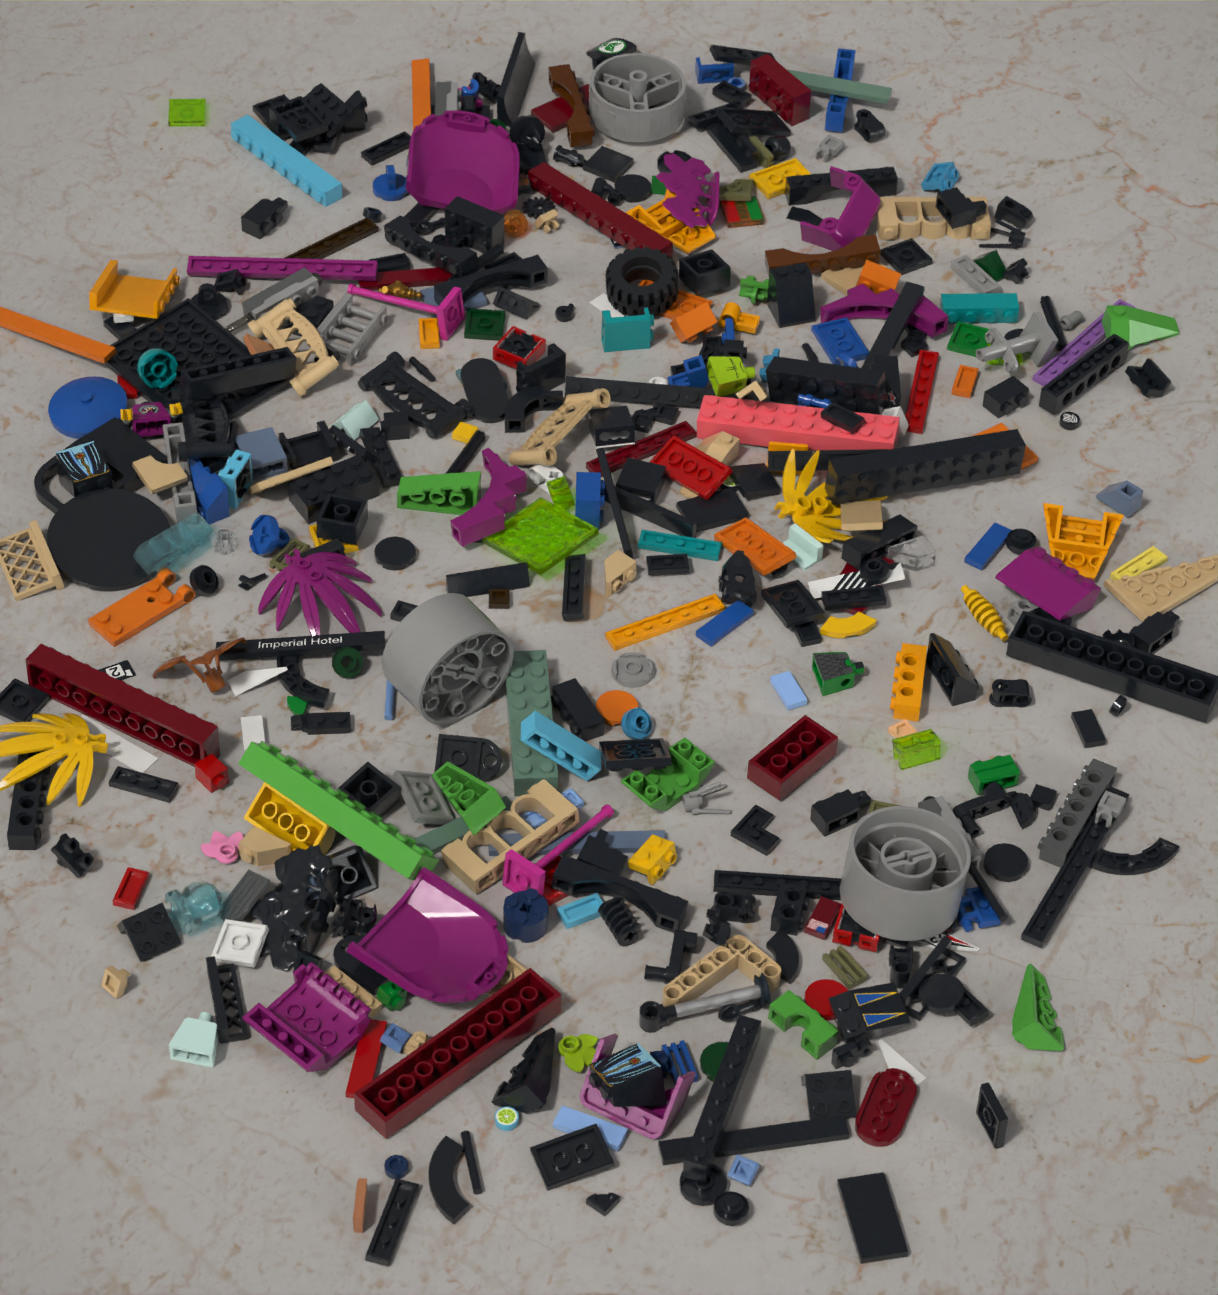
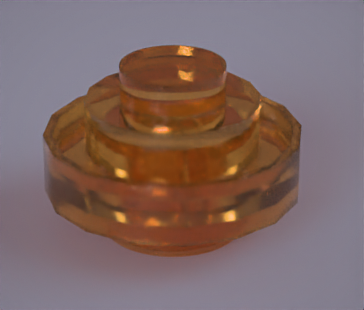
M510 210L505 213L504 234L511 238H518L525 234L528 228L525 215L518 210Z

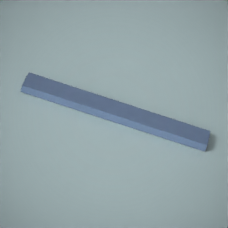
M665 830L607 831L608 835L605 842L609 844V848L621 853H636L652 834L666 839ZM565 832L534 855L548 854L574 832ZM588 832L562 854H579L588 836L596 837L598 832ZM519 833L497 834L510 847L524 838ZM488 845L489 856L500 855L492 845Z

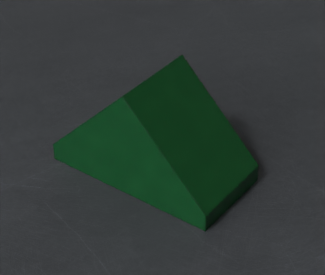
M997 250L982 254L973 259L996 282L1005 278L1002 273L1006 268Z

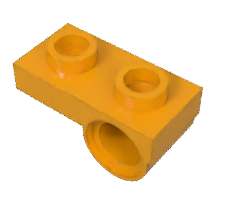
M728 302L725 304L718 320V326L725 328V318H732L734 330L755 334L760 323V316L743 313L738 304Z

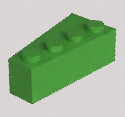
M448 761L432 774L445 798L473 835L506 808L494 787Z

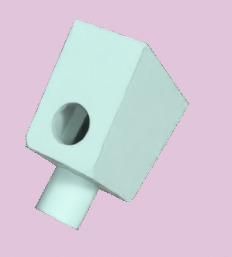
M201 1012L198 1019L189 1017L184 1019L169 1043L170 1059L214 1067L218 1045V1025L212 1022L213 1016L210 1013Z

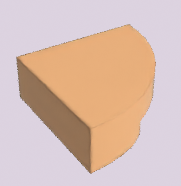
M906 719L888 727V733L895 738L902 740L918 738V732Z

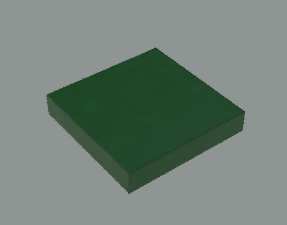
M468 308L464 338L499 341L504 333L506 311Z

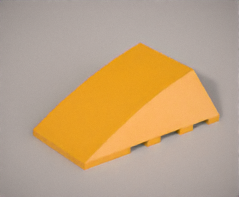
M668 189L662 201L646 210L641 205H638L626 212L631 217L673 242V247L687 254L716 238L708 223L704 227L695 225L693 228H690L683 221L677 220L662 205L667 198L676 197V193ZM697 207L692 209L694 212L699 211Z
M1043 503L1050 555L1061 559L1066 566L1078 570L1079 574L1083 577L1095 580L1124 515L1104 512L1102 521L1062 515V505Z

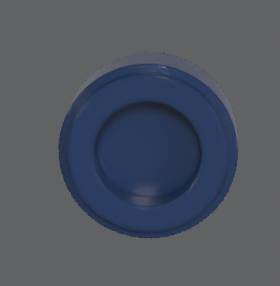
M401 1155L388 1157L384 1163L385 1174L391 1179L404 1178L409 1170L407 1159Z

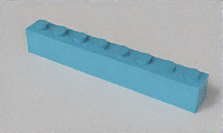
M246 115L231 123V137L234 141H237L246 150H249L317 202L327 207L343 198L341 182L251 116Z

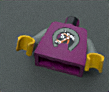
M142 402L141 404L133 405V410L120 409V416L126 426L129 428L133 427L134 432L144 437L162 435L163 425L175 422L183 411L181 403L170 404L169 410L160 402Z

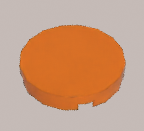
M621 690L607 691L596 702V709L604 719V723L610 726L621 724L623 714L627 710L638 708L636 698L632 694Z

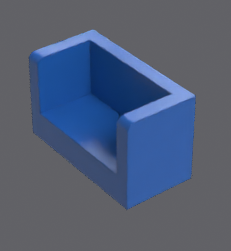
M696 57L695 73L698 84L720 83L723 80L728 82L730 78L734 77L733 63L701 65L700 58Z

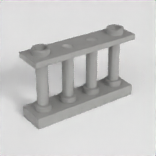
M345 293L318 326L317 331L320 333L324 343L336 351L346 354L348 366H352L360 358L361 353L382 326L386 325L388 321L387 306L383 305L375 313L354 306L352 294ZM354 313L372 320L365 324L347 318V316ZM344 324L362 330V332L358 336L340 330L338 327ZM336 336L354 343L347 347L329 341V339Z

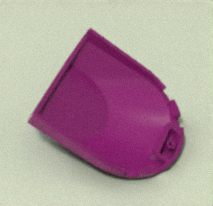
M444 111L443 115L436 116L432 114L424 118L423 122L415 127L411 135L405 189L420 205L445 209L458 196L499 214L515 208L518 200L519 151L516 143H512L509 139L510 134L500 125L496 127L489 123V118L467 111Z
M423 867L409 889L394 907L360 942L356 944L352 941L348 945L346 952L411 994L435 1002L462 1003L488 994L499 984L508 965L507 953L509 950L505 935L501 936L497 929L498 923L484 908L426 867Z

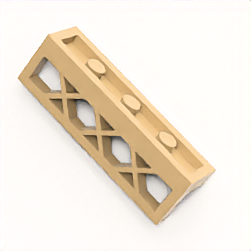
M755 380L736 394L739 399H742L754 391L760 401H764L769 397V394L759 380Z

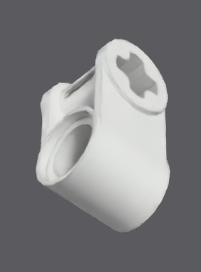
M537 464L528 470L532 482L542 488L548 495L558 496L562 494L563 485L561 481L563 473L555 466Z

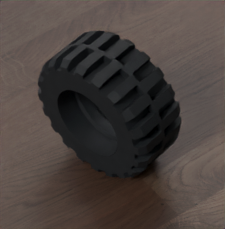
M634 247L633 250H624V253L616 255L615 259H612L606 268L605 278L608 301L614 309H618V312L623 315L625 313L628 316L644 315V308H648L649 313L655 317L656 314L659 313L660 315L665 312V309H669L677 299L679 291L678 269L670 256L666 253L662 254L658 249ZM639 279L654 281V283L646 286L630 284V282Z

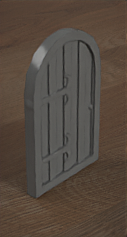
M248 869L223 902L219 912L220 918L223 921L225 919L241 921L268 888L271 881Z

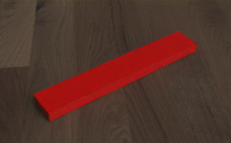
M919 351L905 415L909 424L906 432L922 434L939 352Z

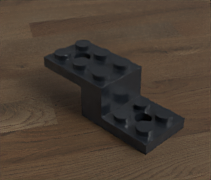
M283 94L253 105V112L272 133L281 139L291 136L295 142H299L328 131V124L302 96L289 100Z

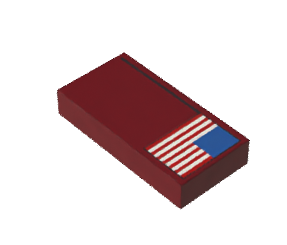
M821 896L804 927V933L825 940L839 914L841 903Z

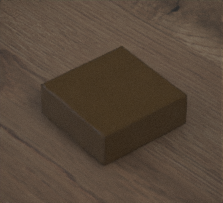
M489 589V609H509L510 589Z

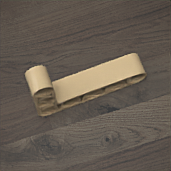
M734 935L726 940L725 946H718L663 988L662 1004L665 1007L697 999L736 969H739L753 982L754 975L760 977L761 973H763L767 980L769 991L772 992L779 988L781 967L746 937Z

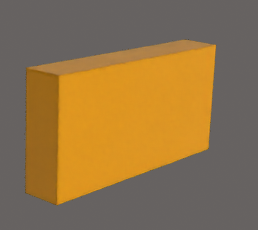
M419 318L420 349L440 348L438 318Z

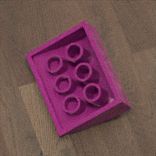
M1033 547L1025 550L996 574L995 578L1058 620L1091 610L1101 590V587L1097 586L1092 579L1083 577L1079 574L1078 570L1066 566L1061 559L1052 557L1042 547Z

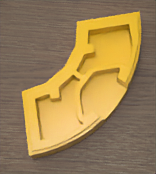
M857 612L854 616L848 618L830 616L820 628V634L832 638H845V636L852 635L860 636L876 626L877 619L861 612Z

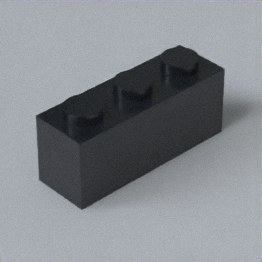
M576 678L552 686L551 703L554 708H558L562 720L568 723L572 734L585 742L604 735V719Z

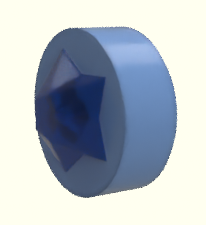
M733 77L728 80V83L745 90V81L743 79Z

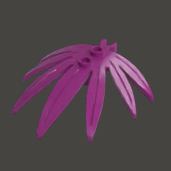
M294 549V557L289 556L287 553L285 554V562L289 566L281 570L272 579L258 607V614L260 615L282 589L276 612V630L279 631L290 607L295 586L299 584L302 610L311 636L321 635L319 612L314 595L319 596L330 612L349 633L360 632L356 618L348 602L334 585L336 584L382 617V611L364 590L345 576L337 573L341 572L372 583V578L367 574L347 565L357 566L354 559L333 552H319L301 558L300 551Z

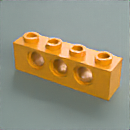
M902 643L901 651H897L895 663L899 664V666H895L893 679H898V681H893L892 694H896V697H891L890 709L894 710L893 719L919 721L927 646Z

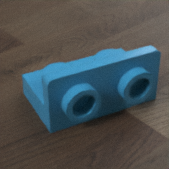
M954 162L934 164L921 183L922 189L932 191L952 189L959 178V172Z

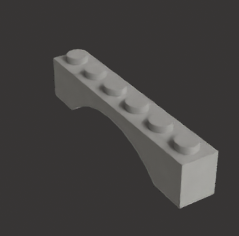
M183 422L163 425V435L168 464L179 463L188 476L187 482L171 487L177 525L198 523L188 461L179 462L178 442H185Z

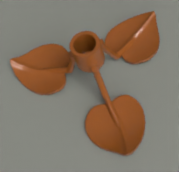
M242 637L226 642L217 649L208 651L203 656H199L190 662L185 658V655L172 658L159 666L152 676L155 679L160 671L168 669L175 664L185 663L201 679L202 683L206 682L210 692L213 693L226 686L221 676L223 672L220 668L219 656L237 643H247L246 639ZM214 657L217 670L215 669V667L210 668L209 666ZM204 664L207 669L203 673L204 676L193 665Z

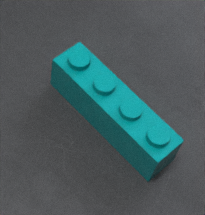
M1017 293L941 294L939 308L948 315V323H957L958 321L964 323L1018 322L1019 303Z

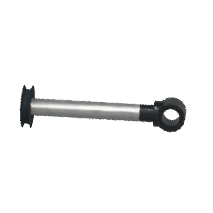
M761 973L760 977L754 975L755 985L665 1007L663 1004L655 1001H647L639 1009V1026L645 1032L654 1033L662 1025L667 1024V1020L758 999L761 1007L764 1008L765 1004H768V1006L771 1004L769 986L764 974Z

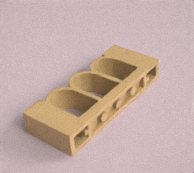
M880 197V208L875 215L878 240H897V237L908 240L911 238L915 239L919 235L932 240L940 239L945 235L959 240L968 237L971 240L989 239L991 221L988 204L986 214L976 217L975 223L952 229L935 207L936 197ZM969 197L972 202L984 201L987 204L986 197ZM897 216H915L916 221L905 223L900 221ZM923 216H941L942 221L932 223L925 220Z
M545 779L532 785L527 790L528 794L517 797L512 802L511 811H501L497 817L487 823V828L483 827L475 835L468 831L462 841L458 838L441 850L443 864L476 895L503 877L505 853L512 849L528 859L580 823L578 808ZM528 811L537 812L547 822L534 830L520 815ZM502 828H512L524 838L510 847L496 832ZM490 844L500 855L486 864L471 849L477 845Z

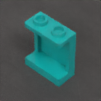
M644 308V315L611 318L610 310L602 311L601 342L604 353L650 349V341L653 340L651 326H654L653 314L649 313V309Z

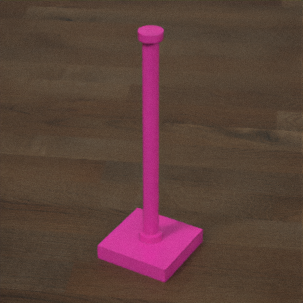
M352 283L347 289V293L352 295L356 294L437 314L441 340L448 341L465 320L462 291L458 287H454L438 307L356 287Z
M605 804L599 813L535 864L514 850H509L505 853L502 885L514 893L532 888L543 896L546 874L543 868L605 818L613 816V808Z

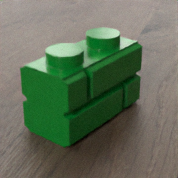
M998 755L993 759L983 762L980 760L975 761L969 766L968 779L977 795L983 794L984 789L993 782L999 783L1003 789L1018 785L1020 771L1017 765L1014 764L1011 755Z

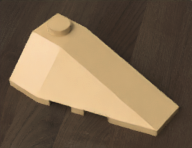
M722 431L705 438L696 448L723 464L730 466L739 456L740 439ZM683 486L680 489V495L689 499L698 496Z

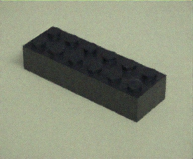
M777 356L773 357L766 369L770 401L798 405L799 401L797 399L799 394L814 395V398L829 399L831 402H835L852 412L882 415L888 404L884 371Z

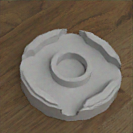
M630 652L620 655V658L613 661L611 673L613 679L618 684L624 687L637 688L651 681L654 666L650 659L645 658V655Z

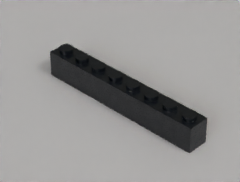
M739 1015L684 1158L683 1177L702 1183L707 1181L758 1045L761 1033V1020Z

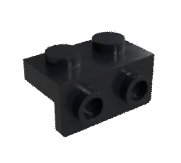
M1149 358L1146 359L1142 367L1128 366L1125 370V373L1130 377V381L1140 388V392L1147 397H1162L1171 383V380Z

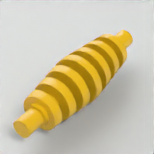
M967 585L962 586L963 600L974 619L993 637H999L1002 642L1008 640L1009 636L1005 632L1006 625L997 610H995V607L976 589L971 590Z

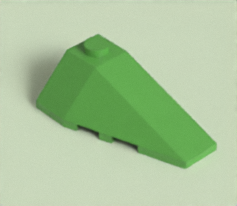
M1107 305L1101 321L1106 339L1116 334L1129 342L1128 349L1134 348V345L1140 343L1143 345L1149 344V341L1154 339L1163 340L1179 335L1175 318L1126 305Z

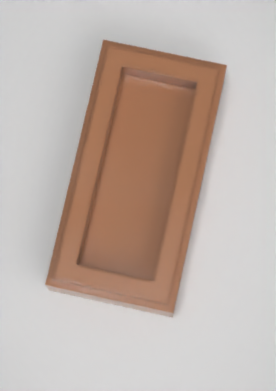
M365 1178L357 1180L353 1213V1231L355 1233H363L368 1194L367 1179Z

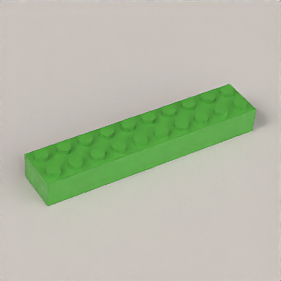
M251 741L238 763L240 766L407 879L415 880L423 867H426L431 872L433 871L439 860L433 856L434 852L425 846L417 845V840L407 834L404 836L399 833L400 829L391 823L386 824L381 821L383 818L372 811L370 813L364 810L365 805L356 800L348 799L349 795L340 789L332 788V783L322 777L319 779L314 776L315 772L306 766L301 767L297 764L299 761L295 758L281 754L282 750L277 746L269 745L263 741L260 744Z

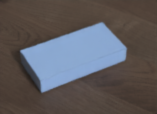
M790 671L770 676V682L787 710L807 705V698Z

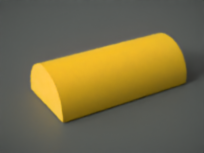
M265 782L244 816V819L255 827L290 843L291 852L298 848L307 850L311 845H319L321 853L325 855L335 838V829Z

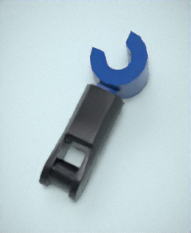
M471 79L470 89L462 86L463 111L475 113L476 99L479 91V84L475 79Z

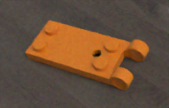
M163 568L159 571L156 578L88 619V622L96 632L113 647H116L182 605L190 603L195 597V591L189 585L184 584L178 588L175 595L172 594L165 587H169L175 582L176 574L169 568Z

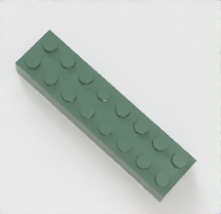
M546 650L514 651L512 666L505 680L514 796L528 794L527 790L543 779L558 791L557 763L521 741V722L534 711L553 721Z

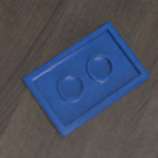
M847 317L812 325L811 331L832 364L841 365L835 358L839 352L846 353L855 361L865 360L868 356V349Z

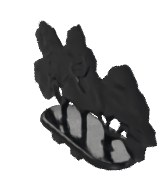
M311 845L307 850L298 848L289 855L276 860L274 863L275 873L283 885L280 892L274 890L268 892L263 899H258L251 909L253 917L261 920L262 925H267L269 928L259 958L269 953L273 968L288 971L290 966H294L296 963L298 952L300 951L298 948L299 941L305 938V950L313 953L318 946L322 932L327 933L329 924L326 920L329 912H334L337 905L334 897L338 888L339 874L336 869L330 870L322 884L321 874L330 869L332 860L330 856L321 853L319 845ZM315 869L319 870V875L315 874ZM309 875H312L316 879L314 883L317 884V886L311 885L307 879ZM309 887L313 889L310 892L306 891ZM316 891L320 892L315 908H308L306 901L309 895ZM311 914L312 917L306 932L301 927V924ZM292 935H299L297 939L291 938Z

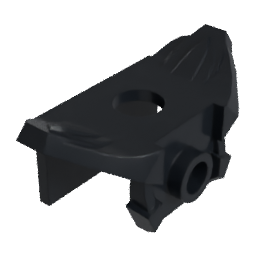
M737 550L723 565L722 574L718 579L719 592H722L721 601L727 602L729 596L732 595L745 599L746 605L751 608L752 604L757 600L755 577L753 576L752 565H750L748 557L744 554V551ZM735 577H743V583L738 582Z

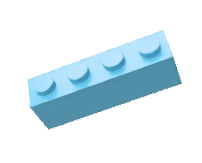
M534 711L521 722L522 742L580 778L588 781L601 771L600 750L539 712Z

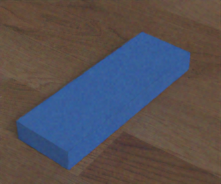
M994 522L965 556L964 562L979 570H983L1006 543L1007 535L1012 530Z
M738 599L696 630V637L711 647L752 617L754 610Z

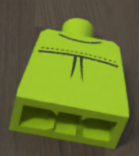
M711 356L708 358L706 370L715 396L722 397L740 392L746 387L747 379L755 378L754 367H744L739 357Z

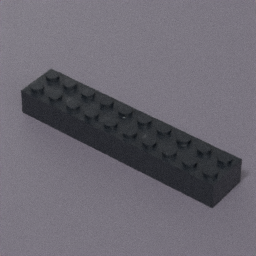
M1018 429L829 459L825 490L832 505L1016 475L1020 474L1026 444Z
M1023 611L1008 639L1007 656L1204 723L1207 722L1218 699L1217 675Z

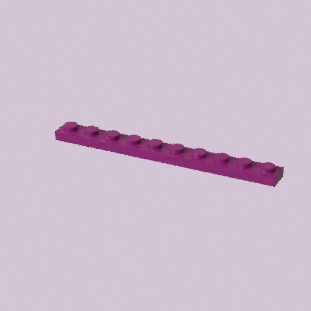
M189 256L187 275L217 276L219 273L238 269L244 277L286 278L305 267L317 279L376 281L378 263L377 261Z

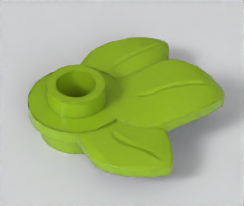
M581 1034L578 1037L569 1035L562 1038L558 1044V1051L565 1057L566 1066L572 1071L581 1073L584 1065L589 1066L596 1052V1049L593 1047L596 1045L598 1038L590 1034Z

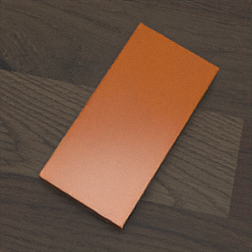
M960 365L951 395L971 398L979 368Z

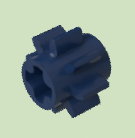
M665 1051L650 1052V1055L661 1066L663 1078H667L666 1073H671L672 1071L671 1057L665 1056Z

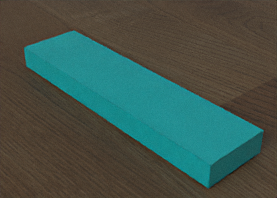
M648 530L641 531L638 542V549L669 554H687V557L712 561L719 560L722 542Z

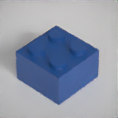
M577 472L575 529L599 530V523L604 522V510H600V508H604V495H600V493L605 491V481H601V473Z

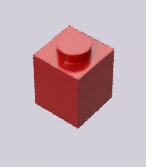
M213 754L195 763L196 779L209 792L213 793L229 783L228 768Z

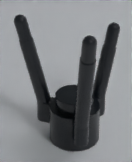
M995 219V223L1011 230V232L992 227L990 231L1009 236L1008 242H1011V244H979L980 248L1017 249V246H1023L1026 233L1021 232L1022 229Z

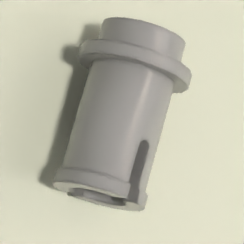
M1077 310L1068 316H1062L1059 321L1063 330H1070L1073 325L1083 321V315Z

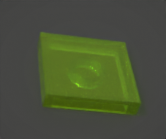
M169 99L168 125L170 127L205 126L206 99Z

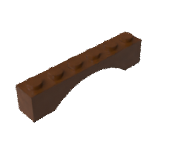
M570 64L548 67V81L552 92L566 100L573 110L572 116L567 121V138L570 147L592 145V137H595L594 126H591L590 115H587V106L583 104V94L579 93L580 88L579 83L576 82L575 71L571 70Z
M876 234L857 237L843 248L822 254H803L785 248L765 251V266L768 277L769 269L805 262L812 274L825 272L826 270L835 271L841 268L864 266L866 260L880 264L881 250Z

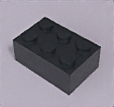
M457 196L445 207V235H466V238L462 240L465 246L485 253L496 244L504 246V215Z

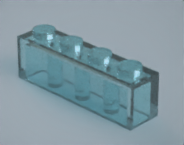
M197 512L139 545L133 558L148 575L154 571L159 572L169 562L173 564L183 554L189 555L197 546L200 545L202 547L210 541L209 536L213 529Z

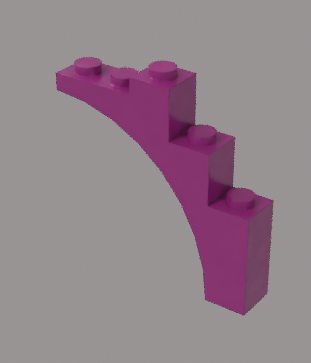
M862 283L848 289L847 296L822 306L820 322L824 323L845 317L848 320L856 318L887 319L899 294L891 288L876 295ZM922 295L908 323L932 338L948 331V315Z
M490 448L482 450L483 465L491 476L487 492L474 507L450 520L452 537L462 547L505 529V514L516 510V495L527 491L526 482L528 478L526 473L521 471L516 465L509 467L508 464H504L498 454H495Z

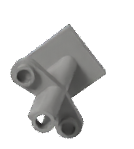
M1034 312L1019 337L1006 340L996 328L989 329L985 334V339L992 345L977 349L976 357L978 360H982V362L1003 358L1005 371L1014 373L1018 370L1019 366L1015 354L1028 352L1037 367L1043 366L1059 340L1041 312Z

